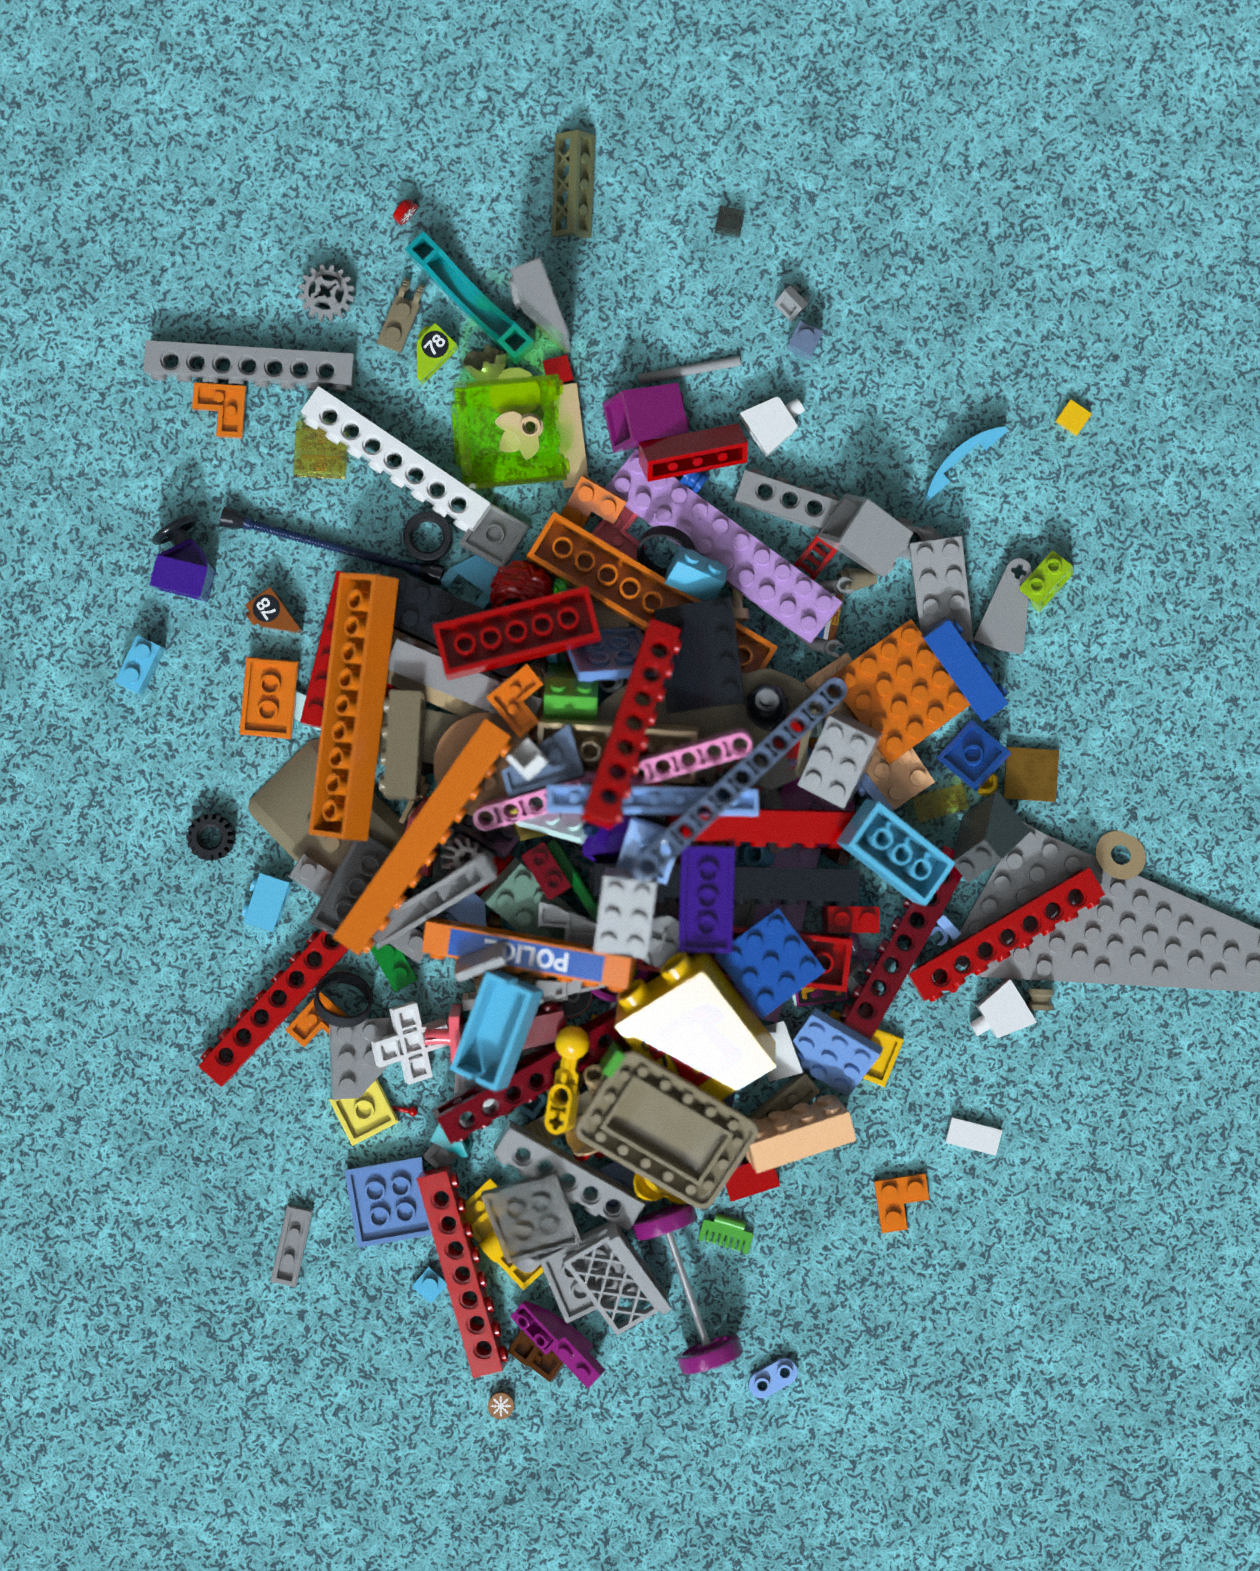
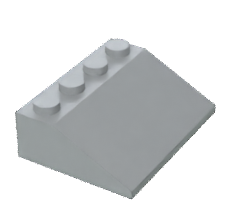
M538 258L510 269L511 278H508L511 298L516 310L521 309L523 315L565 354L570 353L569 332L541 259Z

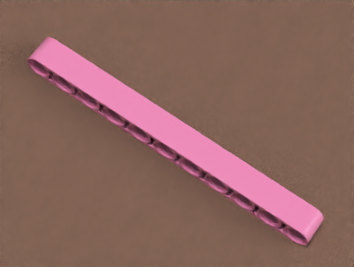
M737 728L637 757L641 759L639 767L645 771V775L638 778L631 774L629 783L633 784V786H644L743 757L751 751L752 736L746 729ZM737 737H743L747 740L748 744L743 748H738L733 744V740ZM716 744L721 747L722 752L719 755H711L707 748L710 745ZM685 752H692L696 756V760L692 763H687L682 759V755ZM665 759L670 763L671 767L667 770H661L657 767L656 762ZM597 769L586 772L585 775L554 784L580 785L583 782L593 783ZM610 769L611 774L616 775L618 778L623 777L620 769ZM546 786L510 797L507 795L480 804L473 818L476 827L487 831L547 814ZM538 796L543 800L544 805L536 807L531 803L530 798ZM514 804L519 812L511 814L507 812L505 805ZM482 811L490 812L493 815V820H483L480 813Z

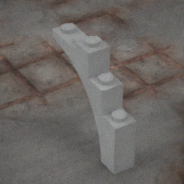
M482 854L448 877L403 903L399 910L393 909L388 916L392 920L383 932L379 930L373 938L376 940L375 945L377 949H380L497 879L495 875L497 870L490 858L486 859Z

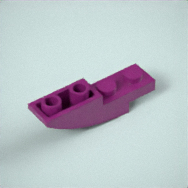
M524 1301L511 1315L514 1322L545 1355L553 1351L587 1389L606 1371L590 1354L589 1350L593 1345L569 1323L566 1324L562 1318L536 1304Z

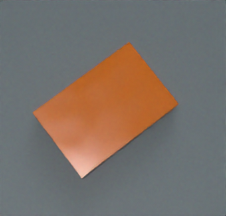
M246 657L240 735L292 739L299 670L298 661Z

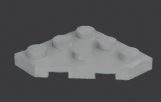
M391 1017L366 1018L361 1024L349 1028H341L329 1024L331 1099L360 1098L388 1067V1065L383 1067L376 1066L371 1041L394 1034Z

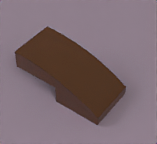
M523 1330L519 1332L507 1350L526 1367H531L549 1382L554 1381L565 1365L553 1351L545 1355Z

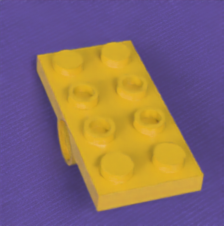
M490 1177L465 1201L467 1211L464 1212L466 1221L471 1222L474 1232L473 1237L477 1240L485 1254L491 1260L498 1263L524 1291L544 1271L540 1264L533 1272L525 1273L512 1263L511 1257L519 1244L536 1225ZM542 1231L538 1232L535 1236V1242L539 1246H544L549 1242V1239Z

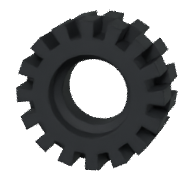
M217 814L199 816V818L192 821V825L187 829L189 830L188 834H186L188 848H191V852L200 859L212 861L224 858L231 852L232 846L235 844L234 836L236 834L233 831V825L227 821L228 819ZM208 827L218 829L221 834V840L215 847H207L202 842V832Z

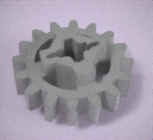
M322 264L320 265L319 272L311 268L312 276L304 275L303 279L306 284L299 285V289L304 293L298 295L300 301H306L302 305L303 309H311L309 315L312 318L318 314L320 322H323L325 316H328L330 322L334 321V315H338L342 319L343 314L341 311L346 310L350 312L351 309L348 306V302H355L354 297L349 295L355 292L354 286H347L351 283V278L349 276L343 278L345 274L343 269L336 273L334 265H331L329 270H326ZM324 277H331V278H334L335 280H333V281H327V280H324L323 278H324ZM315 283V291L310 296V290ZM326 288L331 294L329 298L322 292ZM344 290L343 299L338 303V296ZM321 305L329 306L331 309L324 310L318 307Z

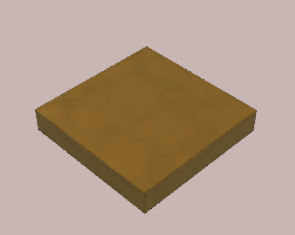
M1006 747L1011 755L1005 760L1003 798L1056 802L1059 750Z

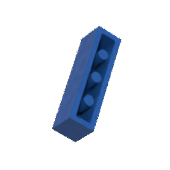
M944 617L922 633L921 637L971 704L970 706L978 718L984 722L1009 704L1005 699L1008 693L1000 682L995 685L990 678L993 672L984 661L980 664L975 657L978 651L970 640L968 642L963 640L960 634L964 631L955 619L950 621Z

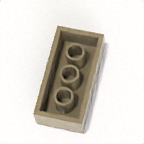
M389 690V697L385 696L384 712H387L388 723H383L382 737L387 742L386 749L381 751V765L385 767V775H380L379 790L382 791L388 800L420 801L426 697L421 691Z

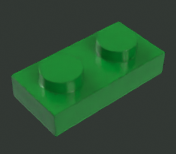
M386 944L380 949H377L376 945L373 946L371 952L395 993L418 980L402 952L390 944Z

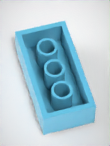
M865 799L836 841L909 900L924 906L928 904L955 865L954 861L885 806L873 800Z

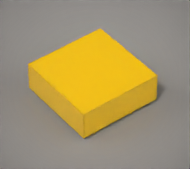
M1070 400L1055 422L1077 436L1092 413L1073 400Z

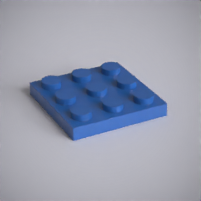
M778 907L732 940V953L714 954L761 1018H764L825 972L823 966Z

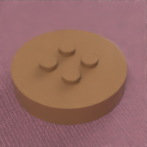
M485 712L466 716L450 726L437 745L433 763L437 785L445 777L484 719H487L512 737L510 743L513 746L506 757L513 753L526 739L531 741L532 739L527 732L519 738L507 722L497 714ZM500 756L495 763L498 768L490 779L485 777L480 784V787L483 789L475 801L470 799L464 808L468 810L467 815L474 817L480 804L508 795L501 773L502 770L511 765L506 757ZM507 804L505 808L507 812L511 813L517 809V806ZM488 811L480 813L482 818H493V815Z

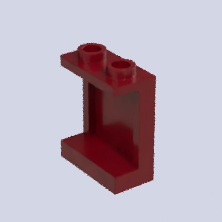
M542 842L523 854L522 858L546 897L551 900L572 887L547 847V843Z

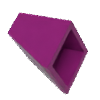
M678 383L623 390L602 403L613 453L639 448V442L689 433V420L685 415L683 407L684 397Z

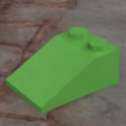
M548 662L544 691V718L596 721L599 680L593 682L578 681L573 665L570 662Z

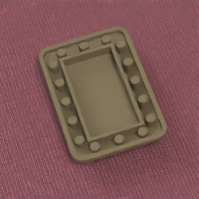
M315 739L309 741L251 798L248 808L254 819L296 862L305 854L334 874L352 840L309 834L320 740ZM373 791L368 836L394 850L405 834L407 824L399 823L400 817Z
M635 1051L623 1053L625 1055L624 1060L612 1077L609 1078L607 1076L579 1119L576 1126L578 1138L690 1205L699 1209L710 1207L749 1150V1144L755 1141L758 1135L755 1122L707 1091Z

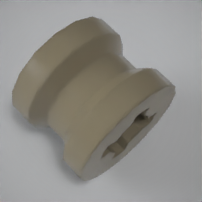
M1028 988V994L1030 995L1028 1008L1030 1010H1054V1004L1051 1002L1054 989Z

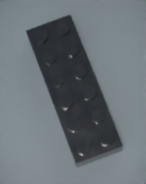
M394 568L391 569L388 576L399 579L393 628L435 648H438L433 624L487 611ZM524 662L488 671L499 677L509 679L522 668Z

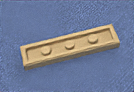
M577 383L551 386L564 489L575 488L582 475L588 477Z

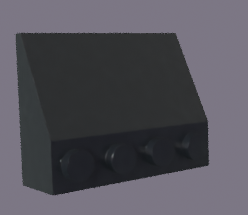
M732 597L655 609V620L681 629L678 637L682 639L678 654L673 653L670 662L674 663L672 673L669 678L665 677L663 681L664 687H666L667 714L745 704ZM659 649L660 657H663L664 653Z

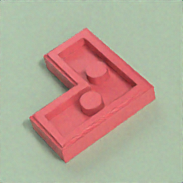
M625 507L616 524L602 519L591 534L635 561L637 560V548L640 542L630 535L627 530L638 516Z

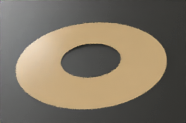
M1111 831L1103 835L1097 843V861L1108 875L1117 879H1131L1143 870L1146 854L1137 838L1122 831ZM1117 845L1125 846L1130 851V861L1124 865L1114 862L1111 857L1113 847Z

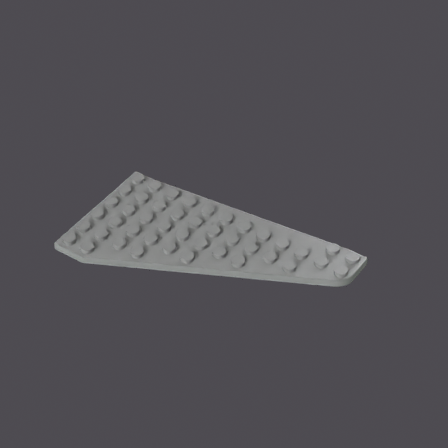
M1026 823L1025 825L1029 828L1030 832L996 864L959 929L961 935L950 945L951 947L1079 870L1090 867L1105 893L1100 898V904L1091 909H1087L1085 906L1077 911L1079 916L1067 923L1064 920L1055 924L1056 929L1045 936L1041 933L1032 938L1034 941L1032 944L1023 949H1020L1019 946L1010 951L1011 956L999 963L997 960L987 964L989 969L978 976L1260 992V929L1138 875L1131 879L1114 878L1100 867L1097 857L1050 837ZM1072 889L1068 894V899L1072 904L1077 903L1080 899V893L1076 889ZM1053 902L1049 903L1045 909L1049 917L1055 916L1058 911L1057 905ZM1031 915L1024 918V928L1026 930L1034 928L1035 919ZM1005 929L1001 932V941L1004 944L1011 942L1013 933L1010 929ZM983 942L978 946V953L981 957H985L990 953V945L987 942ZM961 955L957 957L955 963L966 968L968 959L966 956Z

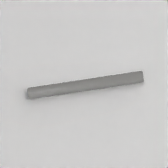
M733 356L638 374L639 384L737 367L741 366L740 356Z

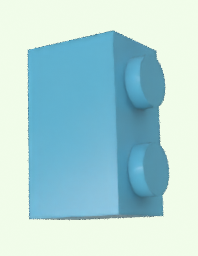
M680 546L667 568L664 584L702 601L713 600L725 584L728 567L722 565L719 561L704 557L694 550Z
M137 635L116 677L115 683L144 695L165 648Z
M259 873L258 877L254 876L250 886V891L253 892L250 902H245L242 910V916H245L243 923L270 932H276L293 882L266 873Z

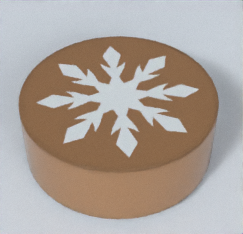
M499 1391L490 1397L488 1410L494 1418L505 1419L512 1414L514 1400L509 1393Z

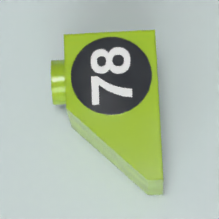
M436 323L431 327L429 325L425 326L418 334L417 379L422 386L458 350L457 344Z

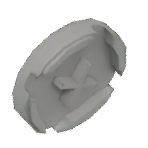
M669 915L652 917L647 959H643L646 963L661 968L669 958L680 953L678 952V919Z

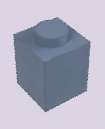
M799 321L787 350L810 360L823 331Z

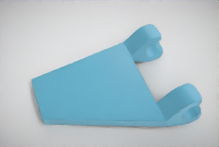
M515 552L508 564H511L514 560H521L522 556ZM475 555L451 567L442 577L441 585L449 589L458 575H460L483 592L474 605L486 609L490 603L489 595L491 593L492 577L496 576L498 567Z

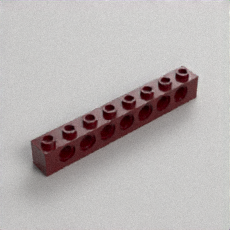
M945 845L939 848L951 860L953 859L954 850ZM955 866L952 867L946 876L945 882L941 883L933 895L934 901L932 904L920 905L906 897L902 905L905 910L901 917L897 915L889 928L893 930L888 939L884 938L877 949V952L880 954L876 962L871 960L864 972L867 977L863 985L858 983L851 995L855 998L850 1007L846 1005L838 1019L842 1021V1024L867 1039H872L963 877ZM912 913L920 916L921 925L919 927L911 924L910 915ZM899 936H905L908 939L909 945L907 949H901L898 946L897 938ZM886 958H891L895 961L896 969L894 972L886 970L884 966ZM874 980L880 981L884 989L881 995L875 994L872 991L871 985ZM861 1003L869 1005L871 1009L869 1017L860 1015L859 1006Z
M616 1007L579 1026L587 1033L589 1038L587 1052L577 1061L576 1071L579 1075L588 1066L599 1064V1061L613 1041L620 1044L623 1050L630 1045L615 1027ZM603 1034H609L606 1041L598 1042ZM555 1043L547 1044L517 1062L508 1088L517 1086L514 1093L506 1094L508 1088L494 1091L478 1083L432 1109L450 1144L465 1140L473 1131L488 1127L496 1118L511 1114L519 1105L530 1103L542 1092L551 1090L554 1086L556 1071L561 1068V1066L558 1068H552L557 1060H562V1056L558 1053ZM540 1073L537 1080L529 1081L531 1075ZM494 1099L491 1106L483 1107L486 1100ZM471 1112L468 1119L460 1120L463 1113Z

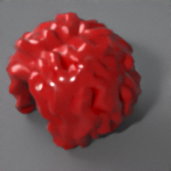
M514 560L505 567L499 566L496 576L492 577L490 585L491 608H501L507 599L515 600L519 598L520 602L553 595V581L543 568H536L534 563H530L527 560Z

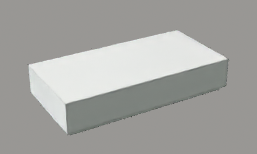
M951 1117L945 1143L996 1156L1002 1130Z

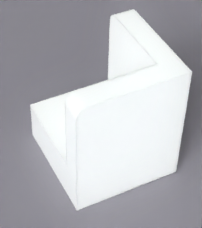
M526 739L513 753L506 757L527 780L533 779L551 761L530 739Z

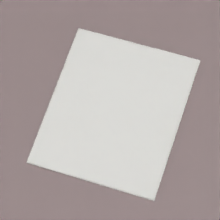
M782 1021L764 1026L776 1041V1067L766 1073L769 1082L803 1073L785 1022Z

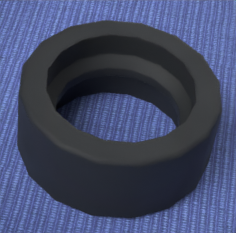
M420 512L412 516L406 523L403 531V542L408 552L417 560L435 562L443 558L450 551L453 535L448 522L441 515L433 512ZM423 522L435 523L443 532L442 544L433 552L421 551L413 542L414 530Z

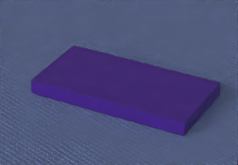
M688 845L681 852L678 952L732 953L734 846Z

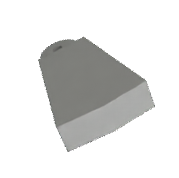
M1017 558L1006 565L973 636L975 643L996 651L1020 655L1024 653L1029 598L1020 592L1019 587L1032 573L1031 566L1026 560ZM1021 565V570L1025 572V575H1021L1016 579L1014 578L1015 573L1011 572V569Z

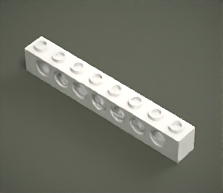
M317 387L301 410L303 417H305L304 422L314 430H317L319 427L327 432L325 434L326 438L337 445L339 442L348 447L346 451L355 458L364 457L369 461L368 466L379 474L382 471L391 476L389 480L400 488L405 485L411 489V495L422 503L427 500L433 504L432 509L442 517L449 515L455 519L454 524L461 530L466 532L469 529L475 532L491 509L489 501L321 387ZM328 413H336L338 417L334 423L328 424L324 422V418ZM350 427L359 429L358 435L354 438L345 436L347 429ZM373 441L381 444L380 449L375 453L367 451L368 444ZM391 457H401V464L398 467H390L388 461ZM419 470L423 472L422 480L419 482L411 481L409 477L413 471ZM435 485H442L445 488V492L443 495L436 497L431 494V489ZM461 499L467 505L464 510L455 511L452 508L454 501Z

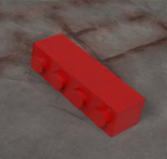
M738 423L639 442V464L647 481L650 482L747 463L748 441Z

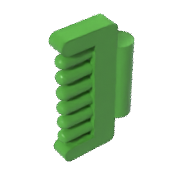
M716 1213L714 1220L703 1219L698 1239L703 1241L705 1238L706 1242H710L714 1231L712 1244H716L720 1233L719 1246L723 1245L725 1235H727L724 1243L725 1248L729 1247L731 1237H733L730 1248L734 1250L739 1239L736 1250L738 1252L741 1251L743 1246V1253L748 1254L753 1239V1232L745 1230L746 1221Z

